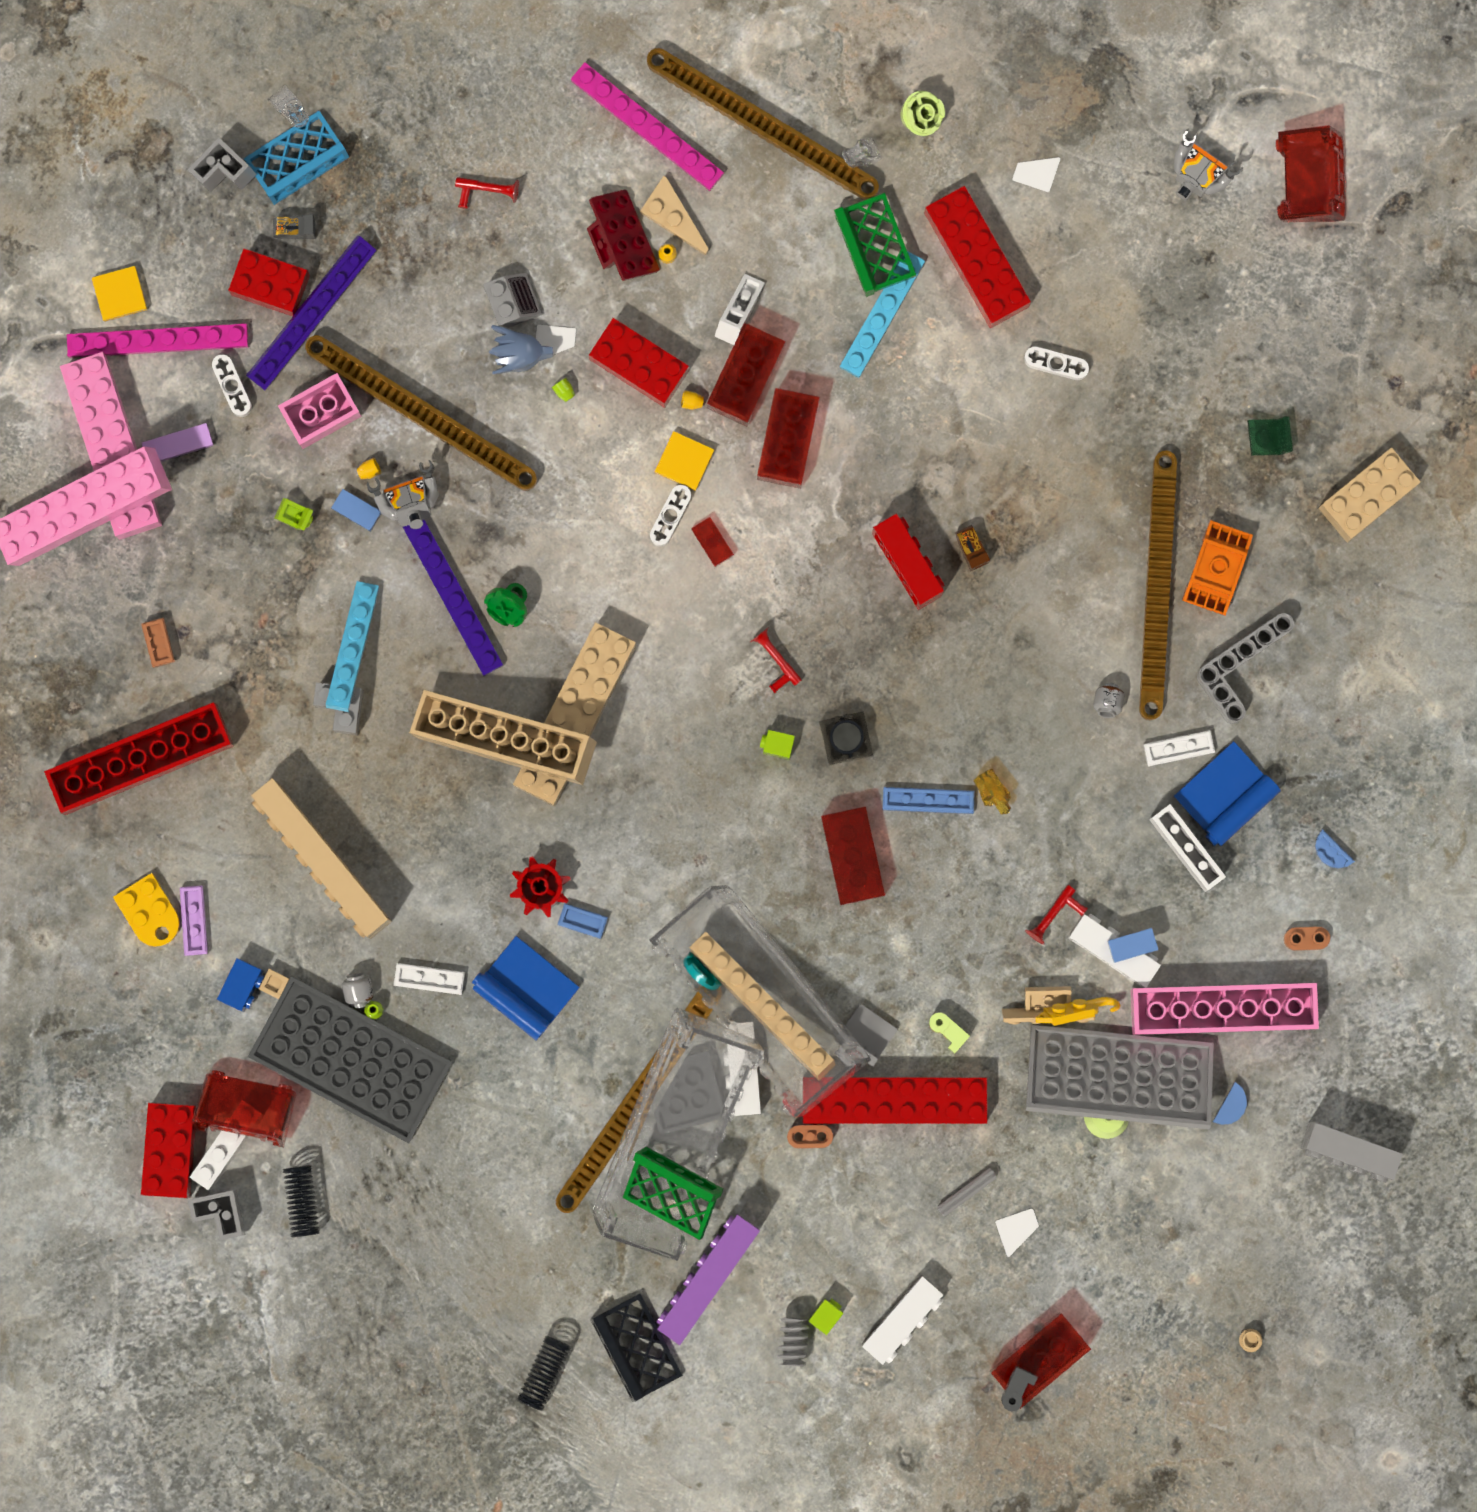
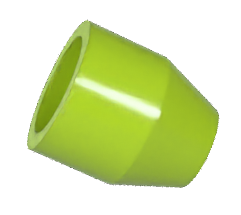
M566 377L551 387L555 394L565 402L575 396L573 387Z
M370 1001L365 1006V1014L371 1019H379L384 1013L382 1004L377 1001ZM371 1007L376 1008L375 1013L370 1012Z

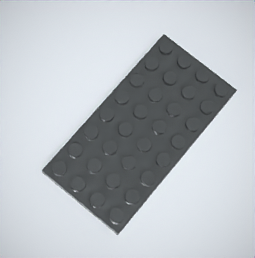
M293 976L288 981L248 1055L250 1059L407 1143H410L453 1063Z

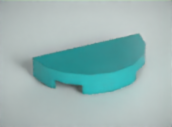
M689 952L683 959L687 972L699 984L710 990H717L722 985L692 952Z

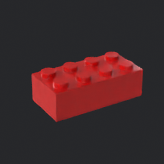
M612 318L589 353L590 361L664 408L689 372L687 364L615 318Z
M896 513L874 526L872 535L919 611L942 597L945 585L939 575L934 576L931 571L933 565L927 555L922 556L920 552L921 545L915 536L911 537L908 533L909 525L904 517L899 518Z
M148 1103L141 1195L175 1198L191 1197L192 1179L190 1176L193 1171L198 1106Z

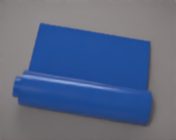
M1233 741L1174 795V798L1207 833L1206 839L1213 846L1219 845L1221 847L1277 796L1281 790L1270 777L1264 775Z
M518 936L514 937L487 972L484 974L480 972L472 981V984H474L472 989L535 1041L540 1038L580 988Z

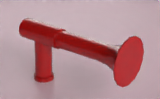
M457 177L455 187L462 188L458 207L468 209L470 189L505 194L511 197L513 203H515L519 192V181L516 180L511 185H499Z
M766 628L750 642L754 641L761 644L783 671L784 675L772 685H769L771 690L777 693L789 681L795 686L802 679L772 644L768 637V628Z
M1067 885L1038 926L1032 930H1025V932L1035 941L1044 945V932L1066 904L1081 916L1084 915L1088 908L1072 898L1076 890Z

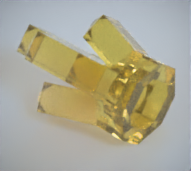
M993 769L987 770L973 780L985 806L995 804L1000 814L1009 813L1011 809L1008 804L1011 798L1010 792L1001 783Z

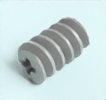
M781 1318V1321L786 1323L787 1326L780 1328L786 1335L779 1337V1340L785 1342V1345L778 1346V1349L784 1351V1354L777 1355V1358L783 1361L781 1365L803 1367L806 1365V1362L800 1360V1358L806 1357L807 1353L801 1351V1349L806 1348L808 1344L801 1340L808 1338V1334L802 1332V1330L809 1329V1325L803 1323L806 1319Z

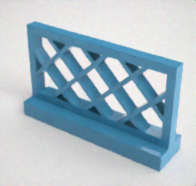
M317 111L246 156L244 160L257 174L255 177L273 205L349 158V155L321 112ZM319 119L322 123L321 131H310L311 124ZM296 133L304 134L302 144L291 143L292 136ZM308 135L319 137L317 147L306 145ZM323 137L333 139L335 145L329 149L321 148ZM277 145L285 146L283 156L272 155L273 148ZM289 147L300 149L298 159L287 157ZM304 149L315 151L314 158L310 161L302 160ZM258 157L266 158L264 168L254 167L252 161ZM270 159L281 161L279 171L268 169ZM285 162L296 163L295 170L291 173L283 172ZM266 174L278 175L276 182L267 187L265 184Z

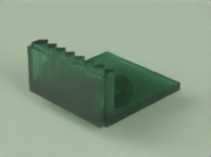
M1288 416L1278 419L1247 420L1251 456L1283 455L1293 451L1290 419Z

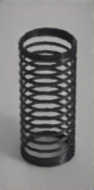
M311 1165L283 1169L285 1174L296 1173L283 1177L284 1179L297 1178L285 1181V1184L299 1183L285 1187V1189H295L287 1191L286 1194H297L287 1196L286 1199H298L289 1201L287 1204H300L290 1206L287 1209H301L291 1211L288 1214H303L289 1217V1220L304 1219L290 1222L289 1224H306L291 1227L290 1230H302L291 1233L292 1238L320 1234L318 1226L308 1227L319 1223L311 1221L318 1219L317 1216H309L318 1212L308 1211L317 1207L307 1206L315 1204L316 1201H305L314 1199L315 1196H304L313 1194L315 1191H302L314 1188L315 1186H300L314 1182L313 1180H304L312 1178V1175H303L312 1172Z
M545 1336L543 1342L561 1352L541 1345V1347L561 1358L539 1350V1352L558 1362L540 1355L536 1356L556 1367L545 1364L537 1359L534 1361L554 1372L532 1364V1366L553 1377L530 1369V1371L549 1381L528 1374V1376L541 1381L549 1387L526 1378V1381L546 1391L524 1383V1386L544 1396L521 1388V1390L534 1395L542 1401L531 1398L523 1393H519L517 1397L518 1401L540 1411H543L545 1408L543 1404H547L545 1399H549V1396L546 1394H551L550 1390L554 1389L552 1385L556 1383L553 1380L558 1379L555 1375H560L557 1370H562L560 1367L564 1365L562 1361H566L564 1356H569L566 1351L569 1352L572 1349L569 1345L549 1336Z

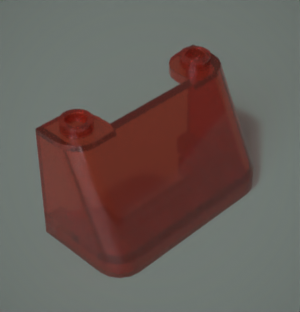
M1330 125L1278 132L1276 150L1285 158L1286 200H1282L1281 204L1277 207L1280 220L1283 222L1344 221L1346 218L1344 140L1341 132Z
M212 1070L211 1073H207L191 1123L194 1130L206 1132V1128L210 1127L211 1131L214 1132L220 1130L260 1138L263 1142L267 1138V1141L273 1142V1146L284 1148L295 1104L296 1092L292 1090L291 1086L286 1084H279L277 1087L225 1076L224 1072Z

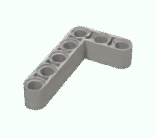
M1281 613L1208 662L1198 671V683L1227 723L1236 724L1244 718L1246 711L1244 705L1224 677L1288 634L1294 626V620L1289 614ZM1279 619L1287 622V630L1278 628L1277 621ZM1266 632L1269 635V642H1261L1258 634ZM1248 645L1251 649L1250 655H1242L1240 646ZM1223 657L1231 659V668H1224L1222 666L1221 659ZM1204 670H1210L1213 673L1214 678L1212 681H1206L1203 678L1202 673ZM1216 689H1224L1227 694L1226 699H1218L1215 695ZM1229 708H1237L1240 712L1239 718H1231L1228 713Z

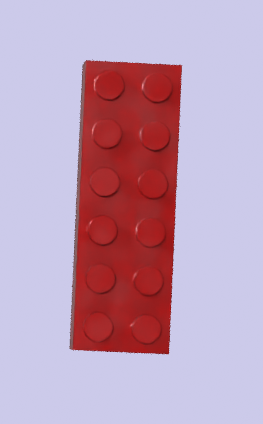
M965 185L925 207L924 214L990 329L1030 307L1031 301Z

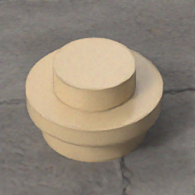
M1246 1329L1240 1334L1239 1344L1247 1352L1257 1351L1262 1345V1336L1255 1329Z

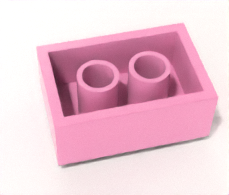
M338 373L278 405L302 449L362 417Z

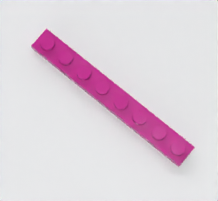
M584 62L571 78L572 83L708 191H711L724 175L722 170L587 63Z
M247 324L67 334V356L69 358L89 357L101 352L106 356L249 348Z

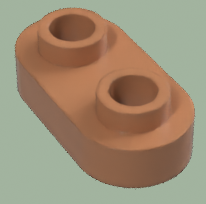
M1296 927L1286 931L1283 941L1285 946L1293 951L1320 950L1328 946L1330 934L1323 927ZM1316 934L1322 935L1323 940L1321 942L1315 940ZM1293 935H1298L1300 937V941L1298 943H1294L1292 941Z
M797 1125L788 1131L787 1140L794 1148H825L831 1144L833 1133L825 1125ZM797 1132H800L803 1135V1139L801 1141H796L794 1139V1135ZM824 1132L826 1135L825 1140L819 1141L817 1134Z

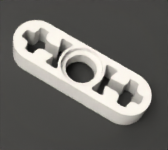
M1040 347L1029 348L1024 356L1025 364L1032 369L1073 380L1084 379L1089 371L1088 363L1081 358ZM1036 352L1039 358L1044 359L1045 354L1049 355L1046 367L1042 366L1044 361L1037 360L1036 363H1032V358L1028 356ZM1056 357L1060 358L1063 362L1062 368L1057 370L1053 369L1050 365L1051 359ZM1067 360L1071 361L1069 366L1076 367L1077 364H1081V369H1083L1084 372H1080V374L1077 375L1075 374V370L1071 368L1068 369V373L1064 372L1067 366Z
M218 355L212 362L215 375L232 412L238 417H245L252 409L249 397L232 360L227 355ZM221 360L225 363L228 362L229 364L226 365V369L229 374L234 372V375L224 377L223 370L221 368L217 369L220 366L219 362ZM229 380L238 382L236 391L229 392L226 390V383ZM239 396L242 403H247L244 406L245 410L242 412L239 409L235 410L238 403L235 398L230 400V397Z
M678 485L672 489L650 532V539L654 545L661 547L670 541L691 500V492L688 487ZM683 490L687 499H681L678 504L682 509L679 510L676 506L669 505L671 501L674 504L676 503L677 496L675 493H680ZM667 510H674L677 513L675 521L668 522L665 520L664 514ZM662 521L664 525L672 527V529L666 528L664 531L666 539L657 541L654 533L661 531L663 525H659V523Z

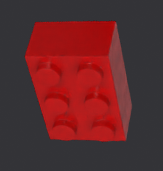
M243 248L228 291L231 296L293 317L299 308L310 274L306 269Z

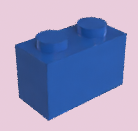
M236 958L217 1000L242 1012L246 1008L250 1009L255 999L252 996L255 988L259 989L265 977L262 975L264 970Z

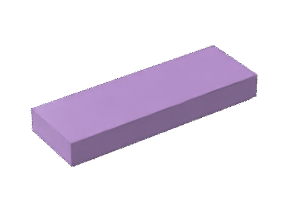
M207 423L142 442V447L156 449L160 461L214 446Z
M203 886L180 887L184 956L208 954Z

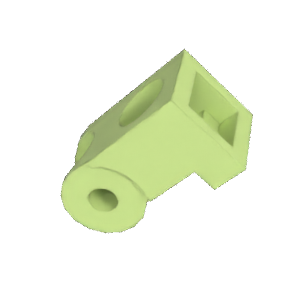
M935 1013L929 1020L930 1029L935 1033H941L951 1042L948 1049L954 1054L970 1037L943 1013Z

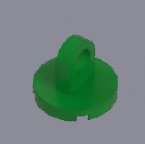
M511 583L506 589L494 588L489 591L484 599V604L488 607L486 609L488 614L501 625L508 626L510 624L513 627H518L527 617V607L524 604L527 599V591L519 583Z

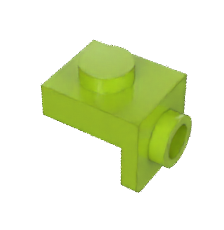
M283 498L274 519L297 530L304 531L312 522L313 510Z

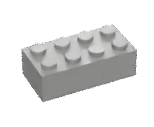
M1309 1122L1300 1149L1306 1150L1305 1155L1316 1159H1321L1323 1156L1327 1158L1326 1162L1338 1167H1343L1344 1164L1348 1165L1349 1171L1360 1175H1365V1172L1371 1174V1179L1385 1183L1387 1180L1395 1179L1403 1156L1402 1153L1314 1122Z

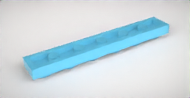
M908 252L916 277L883 289L840 365L841 369L857 378H860L925 263V260ZM899 262L894 273L902 276L910 273L907 265Z
M356 582L326 701V708L349 712L379 592V585Z

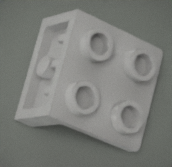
M860 1004L835 1042L873 1067L897 1032V1028Z

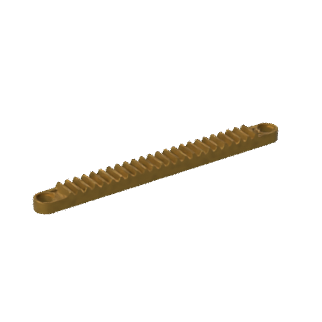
M655 48L648 53L647 65L649 69L666 79L669 83L674 84L677 88H681L685 93H689L700 102H704L723 116H727L746 130H750L753 134L758 135L759 138L773 144L774 147L781 149L782 152L796 158L797 161L804 163L805 166L819 172L820 175L827 177L828 180L842 186L843 189L850 191L861 199L867 200L878 194L879 184L877 180L863 170L664 49ZM655 55H661L665 61L662 65L655 66L651 61ZM865 182L873 184V192L869 194L864 193L861 190L862 184Z
M314 335L307 340L305 349L308 355L329 370L338 373V375L348 380L351 384L356 385L359 389L394 409L397 413H400L405 418H408L517 488L529 491L535 487L537 476L535 471L324 337ZM316 341L323 344V350L320 353L311 351V345ZM529 473L532 476L531 483L528 485L521 484L519 481L520 475Z
M1167 450L1159 452L1154 458L1139 700V712L1144 719L1149 721L1157 719L1162 714L1165 688L1177 471L1176 456ZM1164 456L1170 458L1172 463L1166 469L1159 465V459ZM1151 702L1157 706L1156 714L1148 715L1145 712V705Z
M704 986L700 987L557 1195L556 1206L561 1212H573L584 1199L722 997L720 987L717 989V996L713 1000L706 999L704 996L706 988ZM564 1195L573 1197L574 1204L571 1208H564L561 1205V1198Z

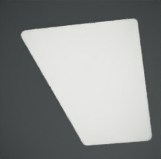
M1060 158L1020 162L1017 164L1012 180L1049 192Z
M537 325L536 340L539 341L541 346L553 347V355L575 346L576 328Z
M1033 1209L995 1221L1007 1257H1010L1039 1227Z

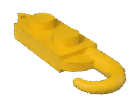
M1100 997L1091 1000L1075 999L1073 1002L1057 1003L1051 1007L1043 1008V1012L1036 1016L1035 1022L1051 1023L1056 1026L1095 1017L1101 1006H1114L1110 1008V1011L1115 1012L1120 1009L1121 1005L1118 1000L1111 997Z

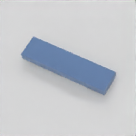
M883 787L882 810L974 814V791Z

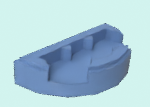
M1323 829L1320 831L1316 838L1315 848L1321 862L1337 869L1348 867L1355 862Z
M1236 1082L1233 1083L1212 1122L1220 1125L1232 1124L1238 1121L1244 1114L1247 1106L1246 1094L1243 1088Z

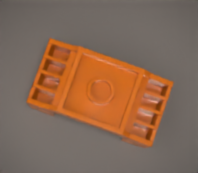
M1210 520L1182 601L1226 616L1253 535Z

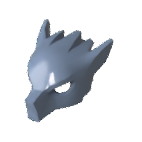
M491 326L494 331L504 335L496 337L494 341L500 344L489 350L490 354L498 357V359H495L497 365L503 366L493 371L492 374L527 371L539 361L553 357V347L541 346L539 341L533 336L500 326Z

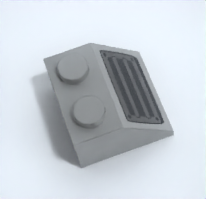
M527 273L503 276L483 284L498 326L509 328L542 316Z

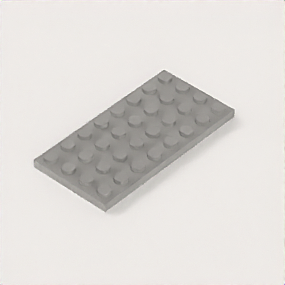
M1031 1025L1026 1111L1210 1129L1214 1043Z

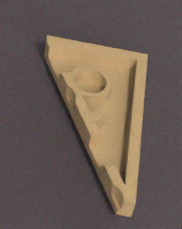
M663 176L640 210V213L706 255L709 248L667 177Z

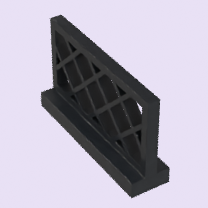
M641 1294L590 1319L632 1402H636L683 1376L663 1336L657 1330L658 1327ZM637 1300L642 1308L640 1317L627 1314L629 1305ZM623 1307H625L624 1312L618 1311V1310L622 1309ZM612 1313L623 1315L620 1327L610 1326L606 1317ZM644 1313H645V1315H646V1317H647L648 1320L642 1319ZM626 1317L638 1320L635 1333L622 1329ZM641 1321L651 1325L652 1332L650 1338L638 1334ZM621 1332L633 1336L630 1349L620 1345L619 1338ZM654 1334L656 1335L658 1341L653 1339ZM636 1337L649 1341L645 1354L633 1350ZM652 1342L662 1346L661 1358L648 1355ZM623 1350L628 1351V1356H627V1357H626V1355H625V1353H624ZM632 1353L644 1356L640 1369L630 1365L629 1360ZM665 1354L669 1361L664 1360ZM647 1358L660 1361L656 1374L643 1371ZM662 1363L671 1365L675 1374L669 1378L659 1376ZM634 1371L639 1372L638 1378ZM642 1373L655 1377L652 1387L645 1391L640 1384ZM658 1378L663 1380L656 1384Z

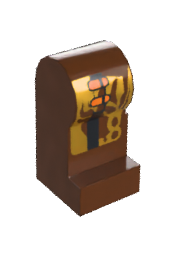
M972 525L955 532L970 572L989 564L990 558L981 541H979Z

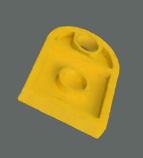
M153 873L113 897L134 933L143 943L149 946L160 947L169 944L177 936L180 928L179 916ZM160 927H166L169 932L168 937L164 940L158 939L156 935Z

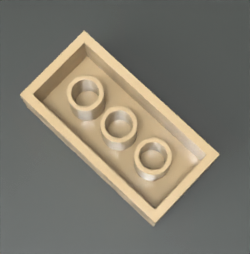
M1390 448L1325 501L1318 509L1348 543L1421 482L1393 448Z

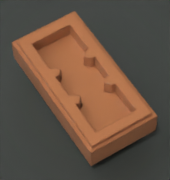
M164 618L142 623L152 667L156 668L174 663L175 658Z

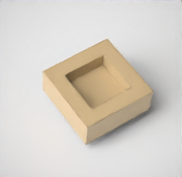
M268 969L259 990L279 999L290 979Z

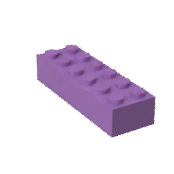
M739 1214L735 1217L730 1215L723 1225L726 1229L723 1235H716L710 1244V1247L713 1249L709 1255L704 1253L697 1263V1266L700 1268L695 1274L691 1272L683 1283L686 1288L682 1293L677 1291L670 1301V1304L673 1305L669 1312L664 1310L657 1320L659 1324L657 1330L678 1345H681L760 1232L759 1228Z

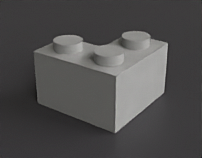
M220 138L188 169L195 179L210 193L225 177L242 190L257 175Z
M316 682L313 702L316 708L330 709L326 708V701L331 684ZM354 688L349 712L335 710L333 725L335 733L358 735L364 693L362 688Z
M237 1190L188 1200L192 1223L215 1218L219 1240L246 1235Z

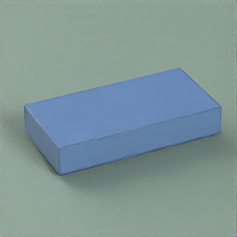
M342 489L331 507L332 510L370 532L381 515L380 510Z
M564 903L557 925L601 939L608 917Z
M1152 928L1107 941L1114 963L1158 950Z

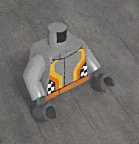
M1186 129L1184 132V141H1181L1174 157V171L1177 174L1176 180L1182 184L1176 194L1185 201L1188 200L1192 193L1202 197L1204 194L1212 195L1224 190L1234 179V176L1243 171V167L1238 172L1233 169V165L1237 161H1233L1229 166H1226L1200 146L1193 143L1198 134L1196 132L1194 138H1188L1187 132L1189 129Z
M430 460V468L428 470H424L422 462L419 464V468L425 474L426 479L421 476L383 489V494L380 492L381 485L377 478H375L378 485L376 488H371L367 481V489L375 495L374 500L383 516L392 521H398L402 527L410 525L412 529H419L423 525V520L430 518L431 508L435 506L439 496L436 479L432 476L435 467Z

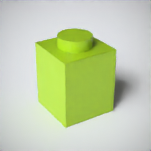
M768 730L767 735H762L760 748H764L763 754L790 760L795 736Z
M832 1298L830 1301L824 1299L808 1321L827 1336L843 1315V1312L840 1311L842 1306Z

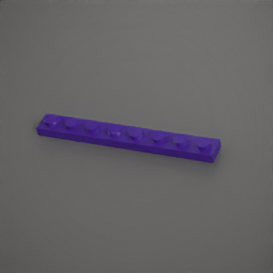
M357 235L246 376L260 388L266 390L376 252V249L361 236Z
M423 520V525L419 529H412L410 525L404 526L405 533L483 676L504 666L425 520Z

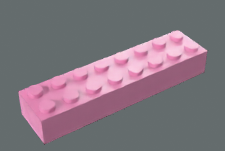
M101 352L60 366L93 470L96 471L136 451L137 447L107 356ZM154 499L110 520L114 534L119 540L162 526Z
M143 446L1 518L0 548L7 565L20 566L172 490L156 449Z
M1317 983L1130 989L1132 1035L1319 1029Z

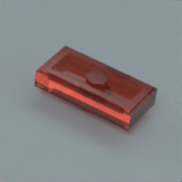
M711 517L691 528V531L714 567L734 556Z

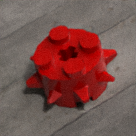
M532 856L529 857V867L525 868L523 872H512V875L518 881L517 889L510 894V898H521L525 903V915L536 909L542 910L547 917H551V907L555 906L558 902H568V899L563 895V885L570 881L571 878L570 876H560L555 870L556 859H552L545 865L542 863L538 864ZM541 881L545 882L546 890L537 893L535 884L537 882L540 884Z

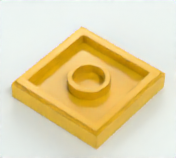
M135 266L92 277L104 322L148 310Z
M673 431L655 469V473L696 491L714 453V449Z

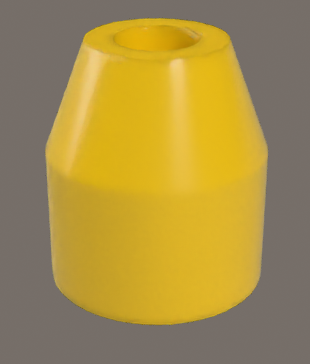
M663 244L659 248L660 260L666 264L675 261L677 256L676 248L672 244ZM670 249L671 252L666 254L664 250Z
M684 390L681 408L690 410L702 408L704 397L696 392Z
M373 457L363 462L357 468V473L361 479H371L380 475L381 469Z

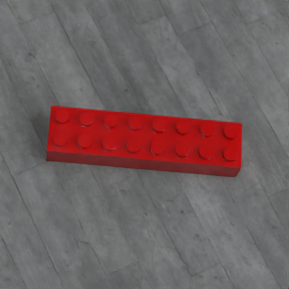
M212 702L48 769L44 773L60 813L68 815L232 748L234 745L218 705Z
M803 1077V1124H987V1078L823 1077L818 1081L815 1077Z

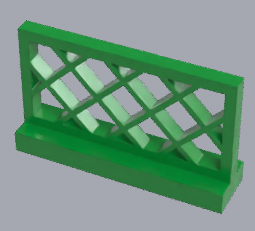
M885 193L846 208L840 207L834 210L835 218L866 297L874 295L876 291L916 277ZM879 201H883L885 206L882 216L870 211L872 205ZM860 210L865 215L861 223H858L851 219L849 213ZM868 214L880 219L875 230L864 225ZM882 221L892 224L893 229L890 236L878 231ZM861 229L873 233L869 244L859 240L858 236ZM876 235L887 239L883 250L871 246ZM890 241L900 245L901 250L898 256L886 252ZM869 249L881 254L877 264L867 261L866 256ZM902 253L904 255L905 260L900 258ZM884 255L896 260L891 271L879 266ZM898 262H901L908 266L910 273L901 276L894 273ZM877 269L889 274L886 282L878 285L874 279Z
M648 1147L637 1151L633 1159L635 1164L622 1198L701 1240L715 1203L721 1197L724 1188ZM641 1166L647 1168L650 1178L642 1179L639 1172ZM663 1177L667 1179L670 1188L662 1190L657 1178ZM652 1180L656 1193L649 1195L644 1183ZM639 1185L643 1195L642 1198H637L631 1194L634 1186ZM680 1187L685 1189L689 1199L681 1201L677 1189ZM671 1191L676 1203L668 1205L663 1193ZM658 1195L663 1208H655L650 1198ZM702 1198L709 1202L707 1209L700 1211L696 1199ZM691 1201L695 1214L687 1216L683 1204ZM677 1206L682 1218L677 1220L672 1217L670 1208ZM697 1217L700 1224L699 1231L692 1228L689 1219Z

